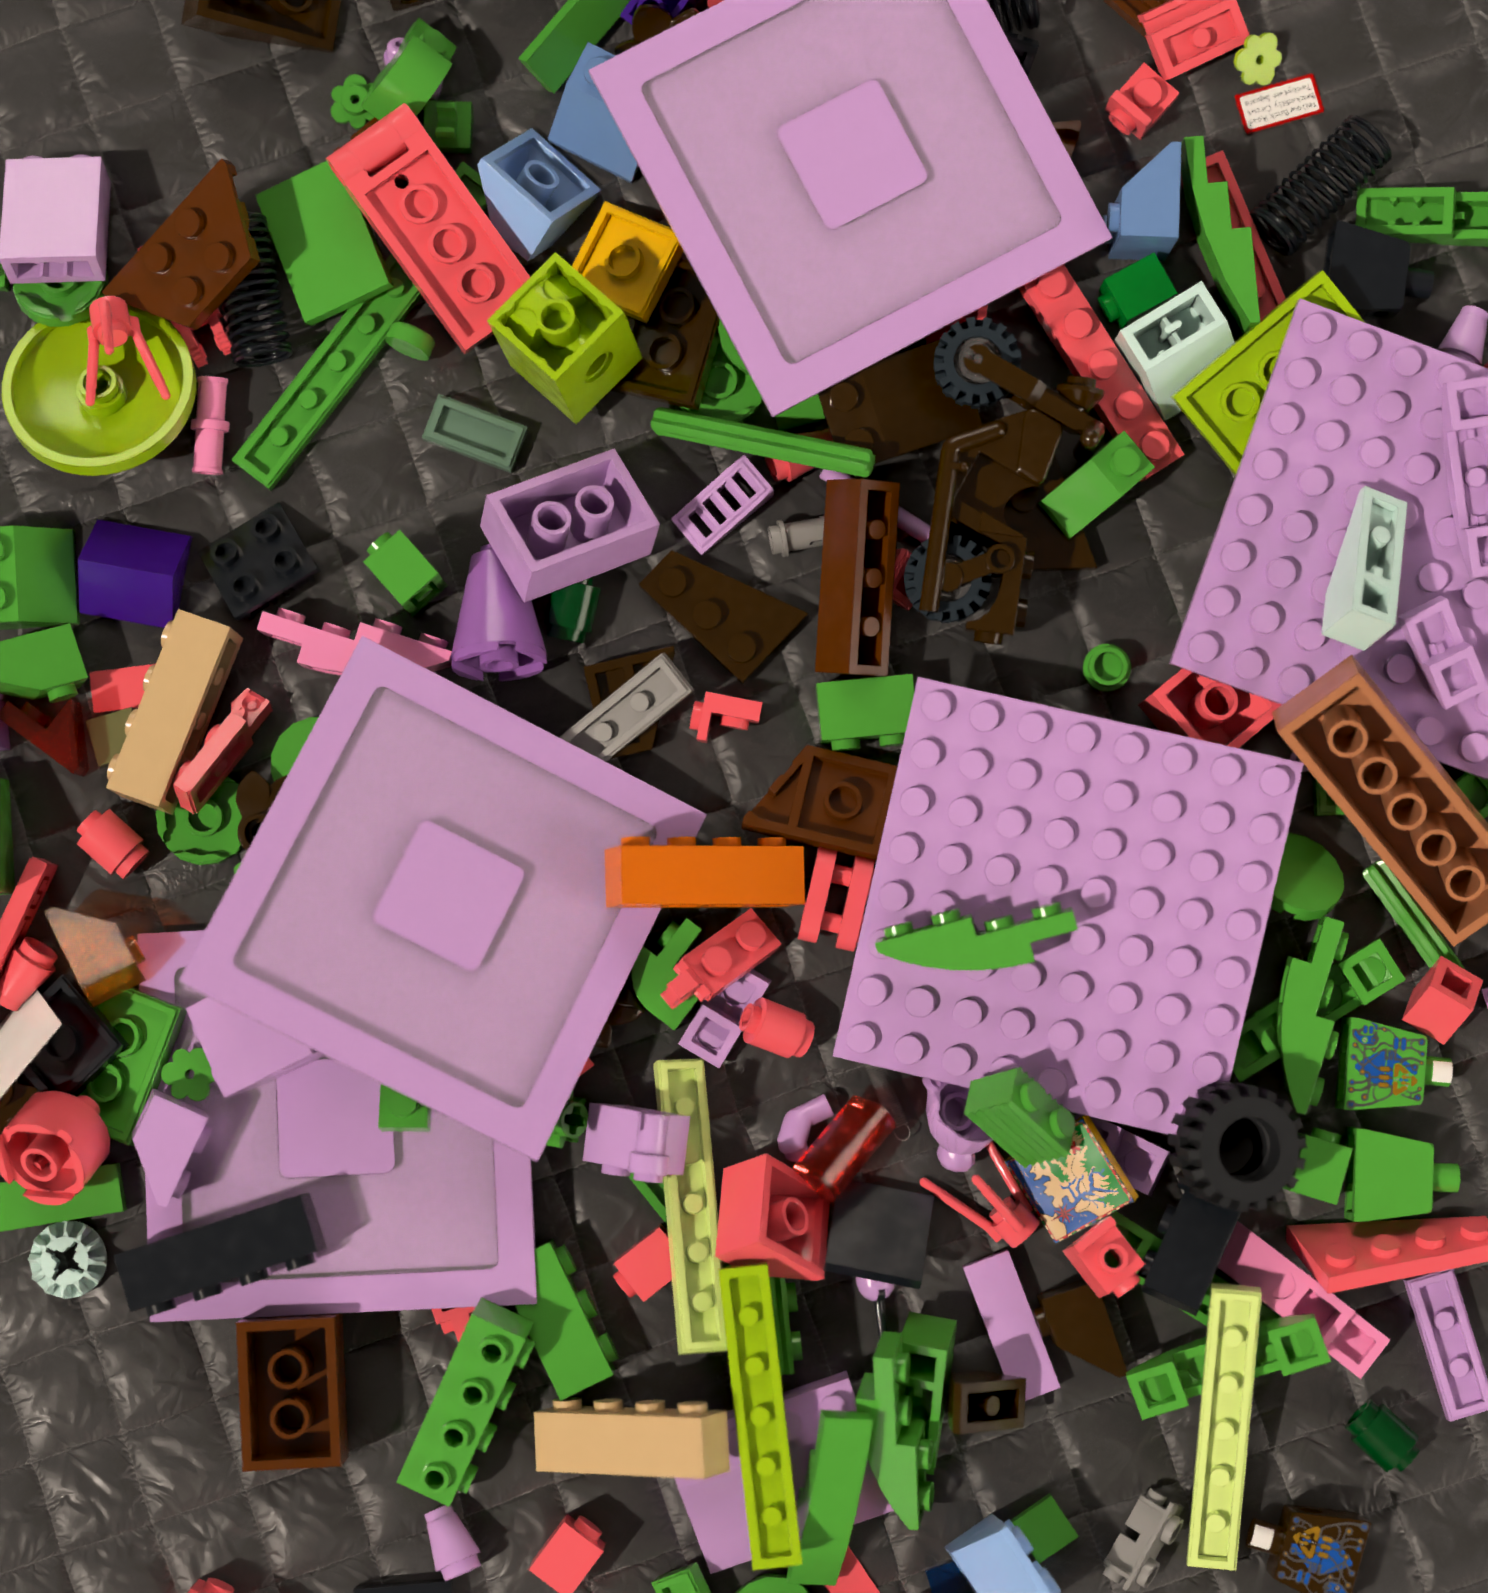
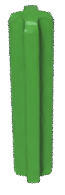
M1379 859L1369 865L1363 871V877L1428 967L1431 968L1438 958L1443 956L1465 969L1429 917L1384 861Z

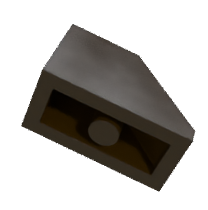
M1084 1279L1037 1295L1040 1307L1033 1309V1314L1042 1338L1050 1335L1057 1347L1119 1378L1126 1376L1127 1369L1103 1298H1098Z
M986 1371L951 1373L948 1392V1425L952 1433L969 1434L1024 1428L1026 1378Z

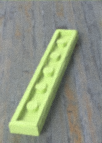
M704 1059L657 1060L653 1063L657 1111L690 1116L684 1175L667 1174V1176H663L678 1355L726 1352L727 1342L718 1268H723L722 1260L715 1257L718 1209Z
M1211 1283L1186 1558L1187 1566L1236 1571L1262 1297L1261 1287Z

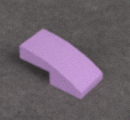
M1438 596L1397 616L1409 647L1442 708H1451L1488 689L1487 681L1473 645L1464 642L1447 598Z
M752 969L709 1002L705 999L678 1045L720 1069L742 1032L739 1029V1021L743 1010L748 1004H754L757 999L763 996L772 980Z
M1076 1113L1074 1118L1076 1120L1083 1115ZM1090 1117L1133 1188L1151 1197L1169 1161V1154L1172 1153L1106 1120Z

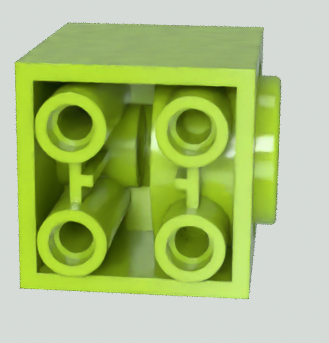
M556 252L487 320L510 366L575 424L643 358L624 311Z

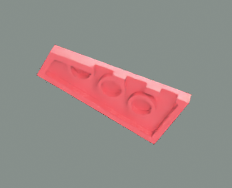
M1486 1216L1287 1225L1286 1242L1326 1293L1330 1294L1488 1262V1218Z

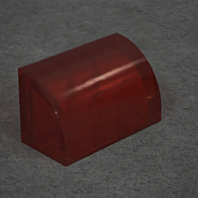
M853 1095L792 1168L822 1199L834 1202L896 1128V1123L883 1105Z

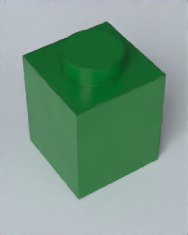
M1155 252L1105 278L1099 288L1101 296L1097 299L1106 319L1109 322L1116 320L1122 330L1176 297L1178 293Z

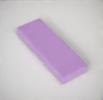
M1008 1249L963 1265L962 1268L1002 1373L1004 1375L1026 1378L1025 1401L1061 1388Z
M1454 1269L1403 1279L1446 1420L1451 1422L1488 1411V1379Z

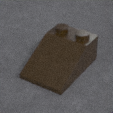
M185 0L181 25L226 37L330 53L334 48L341 0Z
M940 340L891 355L818 393L833 441L870 449L875 455V464L946 440L954 434L982 425L978 409H971V406L964 404L963 407L955 404V400L950 397L947 398L942 393L940 385H937L933 365L935 349ZM957 352L954 358V368L957 374L965 382H968L965 378L961 376L958 370L959 366V369L963 374L962 361L959 357V352Z

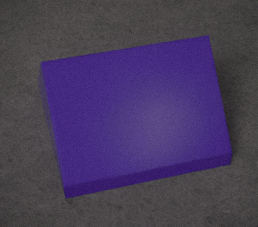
M97 520L78 558L79 613L165 628L170 620H174L179 609L192 537Z

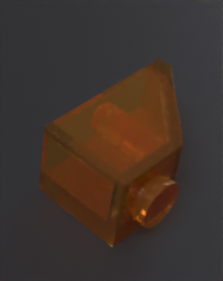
M50 907L43 911L82 991L93 1007L146 981L138 965L146 961V958L134 935L124 938L114 922L56 907Z

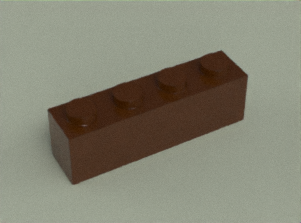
M869 479L827 480L815 672L888 676L900 483Z

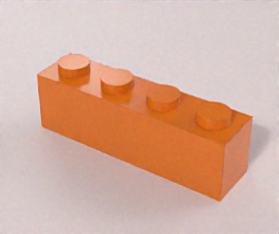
M634 836L622 837L620 846L604 850L606 908L792 907L805 904L804 847L786 846V838L784 837L758 838L757 846H742L741 837L712 838V846H696V837L667 838V845H650V837Z

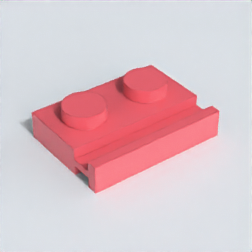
M1170 0L1137 16L1139 22H1142L1147 34L1145 38L1159 74L1164 80H1169L1243 45L1246 37L1250 35L1237 0Z

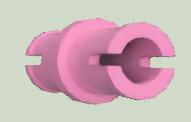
M200 376L197 377L196 419H191V430L195 431L192 473L223 475L224 433L229 432L230 422L225 421L228 379Z

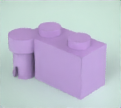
M589 1102L583 1161L602 1164L601 1173L630 1176L631 1172L634 1173V1180L643 1182L663 1183V1176H667V1174L684 1175L690 1116L629 1105Z

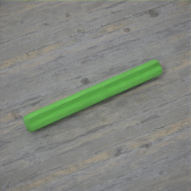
M665 407L656 408L651 420V428L657 435L860 477L870 476L875 464V455L868 448Z

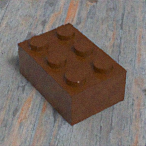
M342 1313L242 1318L237 1321L242 1472L342 1466L349 1458Z

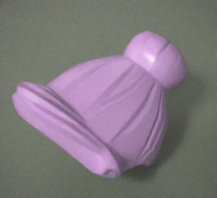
M922 1078V1083L928 1092L926 1114L929 1130L939 1144L937 1156L940 1164L953 1172H966L975 1164V1153L985 1148L993 1139L964 1114L969 1088Z

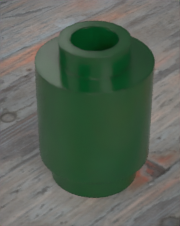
M593 577L551 592L545 623L549 624L547 636L585 643L586 633L592 632L601 589L592 586Z
M1367 1400L1353 1413L1345 1424V1428L1352 1434L1350 1440L1385 1472H1389L1394 1467L1400 1472L1403 1471L1419 1453V1449L1414 1446L1419 1436L1384 1404L1378 1406L1373 1400Z

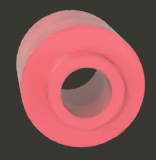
M108 809L103 814L94 810L76 830L82 836L77 845L110 875L117 873L123 880L150 853L142 845L144 839L111 809Z
M763 997L757 999L754 1004H748L743 1010L739 1021V1029L743 1031L745 1043L784 1058L792 1056L800 1058L804 1056L814 1037V1023L807 1020L804 1013Z

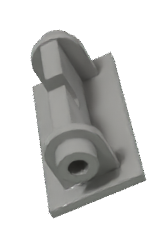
M1152 1488L1149 1489L1146 1496L1140 1495L1125 1525L1140 1533L1137 1541L1120 1533L1103 1561L1106 1565L1103 1575L1118 1584L1125 1577L1127 1581L1122 1589L1128 1592H1138L1141 1586L1147 1588L1160 1566V1563L1155 1559L1164 1543L1167 1545L1173 1543L1184 1523V1520L1179 1517L1184 1506L1170 1502L1167 1508L1163 1505L1167 1497Z

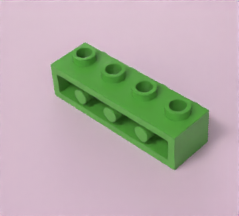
M482 1297L480 1298L465 1327L396 1481L397 1483L450 1507L457 1491L467 1494L479 1468L471 1464L473 1456L477 1449L484 1453L486 1452L498 1427L489 1422L495 1408L505 1411L517 1385L508 1380L514 1366L524 1369L536 1343L527 1338L534 1321Z

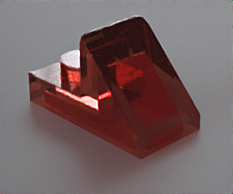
M70 699L48 727L46 723L50 720V717L30 702L26 701L23 707L18 704L7 701L0 710V719L72 774L81 777L85 776L89 770L83 713L79 702Z

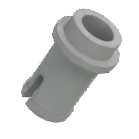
M824 515L818 518L785 524L780 519L776 521V525L768 526L772 554L781 553L782 557L785 558L789 556L791 551L823 546Z

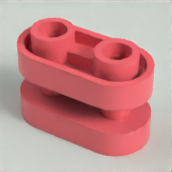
M818 847L799 928L798 940L817 943L820 930L837 933L835 948L854 952L859 941L867 896H869L875 870V860L856 855L853 868L835 864L837 851ZM831 883L848 886L842 915L824 911Z

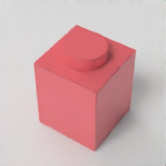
M1440 956L1412 990L1402 1021L1444 1045L1472 1013L1483 980L1445 957Z
M659 1224L614 1261V1265L619 1271L613 1277L629 1298L637 1294L645 1302L672 1280L668 1232L662 1224Z
M566 1514L532 1560L529 1571L558 1593H573L604 1551L606 1543L600 1539V1536L603 1534L602 1531L594 1523L581 1515L575 1520Z

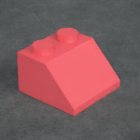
M1182 668L1138 704L1159 731L1240 748L1274 719L1272 712L1281 706L1278 703Z
M767 1153L723 1168L715 1257L731 1266L767 1262L769 1277L810 1281L824 1279L825 1271L823 1269L827 1250L831 1191Z

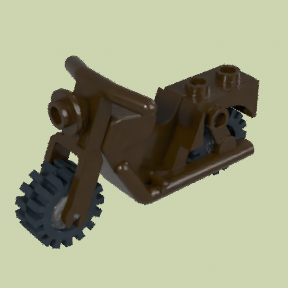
M975 317L966 318L965 322L959 323L958 321L951 325V329L947 333H943L938 346H936L933 369L937 385H940L942 393L947 398H952L955 400V404L962 407L963 404L971 406V409H979L980 406L986 405L990 407L996 405L997 401L1006 398L1026 410L962 431L945 440L940 452L929 538L922 542L910 555L904 572V584L907 597L919 614H923L925 618L932 621L950 623L960 622L972 614L974 615L983 605L990 592L991 577L1001 578L996 601L990 611L978 620L967 621L964 631L974 632L973 641L1002 645L1003 636L1013 637L1015 627L1024 628L1028 599L1019 598L1021 580H1031L1035 551L1025 550L1027 538L1007 526L1003 511L1006 502L1020 490L1029 487L1037 488L1044 483L1060 443L1063 430L1069 434L1081 435L1073 449V456L1077 461L1083 462L1091 457L1104 435L1105 427L1101 421L1085 413H1089L1104 397L1105 391L1095 388V379L1080 376H1068L1067 384L1056 385L1058 393L1052 391L1042 381L1021 370V351L1017 347L1015 336L1013 334L1010 335L1006 331V326L1002 323L997 325L991 322V318L984 317L983 320H975ZM951 521L977 535L978 538L991 543L993 546L984 554L973 541L963 539L962 536L955 534L954 536H949Z

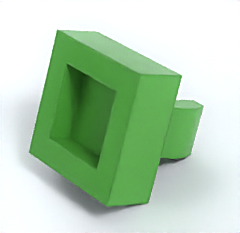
M429 100L424 106V129L441 152L472 153L474 109L472 102Z

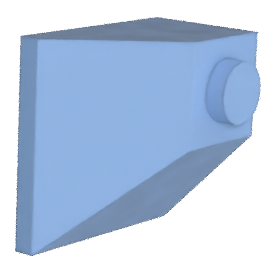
M533 128L482 157L477 165L491 223L509 248L520 254L526 261H530L551 247L601 192L598 186Z

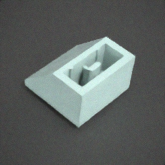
M1202 281L1120 330L1114 340V344L1164 422L1182 412L1171 396L1234 343L1226 318Z

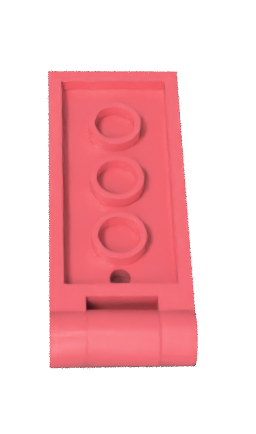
M403 103L325 159L336 177L346 188L347 193L465 355L494 334L487 320L530 276L423 128L416 115L407 104ZM403 179L407 181L408 186L400 189L395 185V182Z

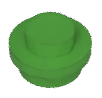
M1101 644L1094 647L1088 652L1083 661L1084 678L1091 687L1098 691L1111 692L1119 689L1127 682L1131 673V662L1128 655L1123 649L1113 644Z

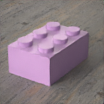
M615 448L486 495L480 524L483 533L524 603L650 555L660 526L659 521Z

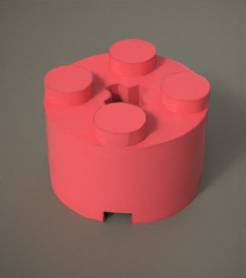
M60 1091L34 1093L0 1135V1174L10 1185L15 1180L26 1189L23 1196L40 1204L61 1205L72 1200L85 1187L110 1153L109 1132L99 1115L100 1107L96 1101L89 1096L80 1095L76 1097Z

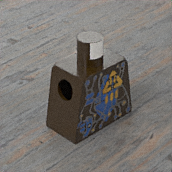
M1285 1504L1278 1525L1253 1518L1248 1529L1246 1546L1269 1553L1266 1571L1275 1580L1301 1593H1352L1372 1523L1362 1514L1356 1512Z

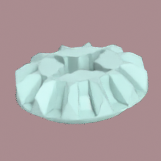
M69 1220L57 1222L45 1228L33 1240L31 1253L27 1260L30 1263L32 1279L44 1289L45 1294L69 1299L82 1296L98 1285L106 1270L107 1252L103 1240L94 1229L84 1223ZM77 1242L78 1245L75 1248L76 1253L73 1259L84 1271L68 1268L59 1276H56L59 1271L60 1260L50 1250L65 1252Z

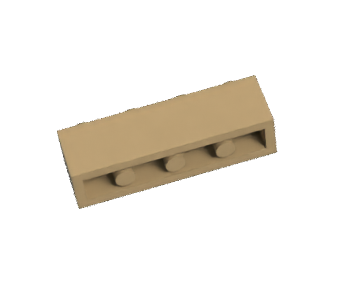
M180 609L177 610L174 620H170L166 624L161 636L162 650L156 665H151L144 677L143 690L145 692L139 707L134 709L127 719L125 725L127 737L120 753L113 756L108 766L107 779L109 781L106 786L107 789L123 798L173 815L178 803L173 787L175 776L184 762L187 760L192 761L197 755L243 641V637L231 627Z
M568 1397L562 1401L559 1398L553 1399V1407L534 1412L536 1471L706 1479L730 1471L727 1410H708V1405L705 1401L681 1402L677 1404L678 1409L665 1408L664 1400L635 1402V1407H623V1399L616 1398L595 1400L594 1406H582V1398Z

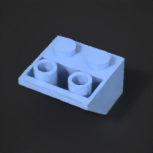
M990 1514L944 1546L974 1593H1061L1059 1586L1045 1567L1042 1568L1037 1560L1034 1562L1030 1561L1027 1555L1034 1551L1021 1529L1017 1525L1014 1526L1010 1519L1002 1522L995 1515Z

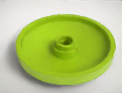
M127 305L129 316L139 318L141 332L171 395L168 400L162 399L132 336H128L127 341L123 345L114 347L112 355H107L104 351V346L100 344L97 389L93 406H87L85 402L89 345L87 328L91 326L90 317L71 326L49 327L40 323L35 324L21 338L12 351L2 379L1 395L5 415L14 434L24 448L36 459L52 468L70 474L86 476L109 475L129 470L145 463L163 451L183 429L191 414L196 396V372L190 352L180 333L167 319Z

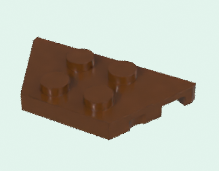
M221 158L104 288L102 293L105 296L120 297L129 306L198 330L260 262L255 239L250 235L248 229L250 220L244 202L239 201L233 177L237 175L235 166L230 161Z
M806 745L792 761L789 769L780 775L768 788L767 794L753 810H749L746 813L741 829L773 837H784L786 840L877 861L898 766Z

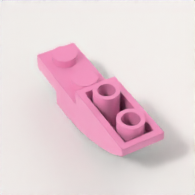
M278 608L276 615L262 611L257 630L266 636L300 646L301 650L297 663L304 668L341 676L362 636L432 672L452 666L450 658L452 651L446 650L447 641L424 633L420 634L419 640L401 635L403 627L375 618L373 626L360 622L354 640L349 639L351 631L324 622L320 630L305 625L306 616L283 608Z
M1237 1221L1218 1268L1239 1285L1261 1287V1302L1281 1317L1315 1314L1328 1354L1361 1379L1390 1342V1339L1355 1313L1356 1311L1333 1293L1327 1294L1315 1279Z

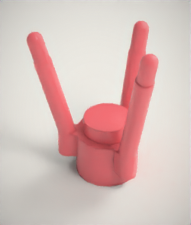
M104 296L93 301L89 306L91 326L87 328L89 345L86 374V405L93 406L95 404L100 344L104 346V351L107 355H112L114 347L123 345L127 341L128 336H132L162 399L168 400L171 396L143 337L139 318L129 316L127 303L120 297Z
M993 1141L986 1146V1149L1016 1200L1014 1201L1010 1196L1002 1200L979 1175H973V1184L994 1207L989 1214V1217L994 1222L989 1221L925 1177L920 1179L919 1183L922 1187L985 1230L996 1243L1004 1239L1011 1248L1017 1247L1040 1224L1039 1220L1031 1213L1033 1210L1032 1206L1007 1168L1003 1156Z

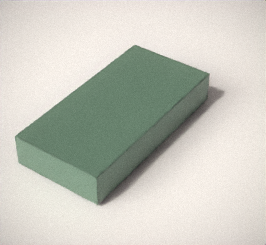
M438 394L422 439L428 443L512 474L528 433V427Z

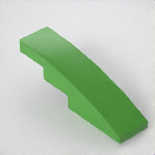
M1184 137L1181 142V175L1185 200L1198 245L1218 292L1241 331L1246 333L1260 323L1251 227L1232 229L1227 181L1208 183L1204 137Z
M1455 187L1360 188L1357 192L1356 225L1410 243L1488 247V192H1456Z
M821 1410L816 1447L815 1449H810L805 1488H799L796 1507L802 1565L788 1566L786 1578L788 1584L836 1586L849 1544L866 1469L873 1427V1418L869 1412Z

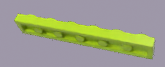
M766 1262L718 1268L753 1570L802 1565L768 1264Z

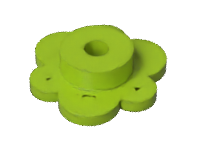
M1264 32L1260 36L1248 35L1244 41V48H1241L1235 54L1234 66L1238 71L1242 72L1241 80L1243 83L1251 85L1256 82L1264 86L1273 80L1275 75L1274 67H1277L1282 60L1280 51L1276 50L1278 40L1273 33Z

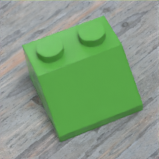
M0 526V630L55 627L68 623L80 625L75 531L73 529Z

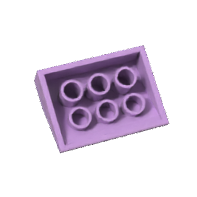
M847 1370L783 1392L796 1507L799 1488H805L810 1449H815L821 1410L857 1412L856 1396ZM734 1409L727 1411L730 1471L706 1479L675 1478L710 1574L752 1560ZM868 1459L854 1524L894 1511L881 1491L870 1468Z

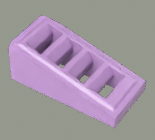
M742 455L672 517L671 521L696 551L703 556L774 496V489L749 459ZM740 475L756 493L750 499L734 481ZM724 488L741 505L736 512L719 494ZM710 500L727 519L721 525L704 506ZM697 513L712 531L707 538L689 519L693 514Z

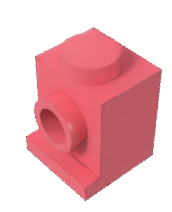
M1112 1216L1099 1221L1062 1251L1098 1298L1106 1296L1112 1291L1117 1298L1124 1295L1141 1281L1135 1272L1145 1265L1115 1226L1117 1223ZM1107 1251H1110L1119 1262L1116 1268H1110L1105 1263L1104 1256Z

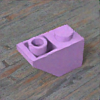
M153 1088L132 1131V1137L156 1203L166 1208L172 1196L180 1199L191 1176V1172L185 1170V1167L192 1152L202 1153L210 1137L212 1127L206 1125L208 1120L206 1111Z

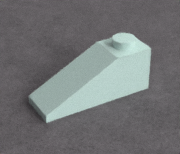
M1364 486L1359 491L1326 591L1321 635L1365 651L1396 625L1407 502Z

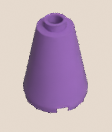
M487 544L482 546L479 552L471 556L450 657L452 671L461 677L484 681L483 672L499 673V681L528 678L542 672L544 664H547V652L532 600L523 602L492 546Z

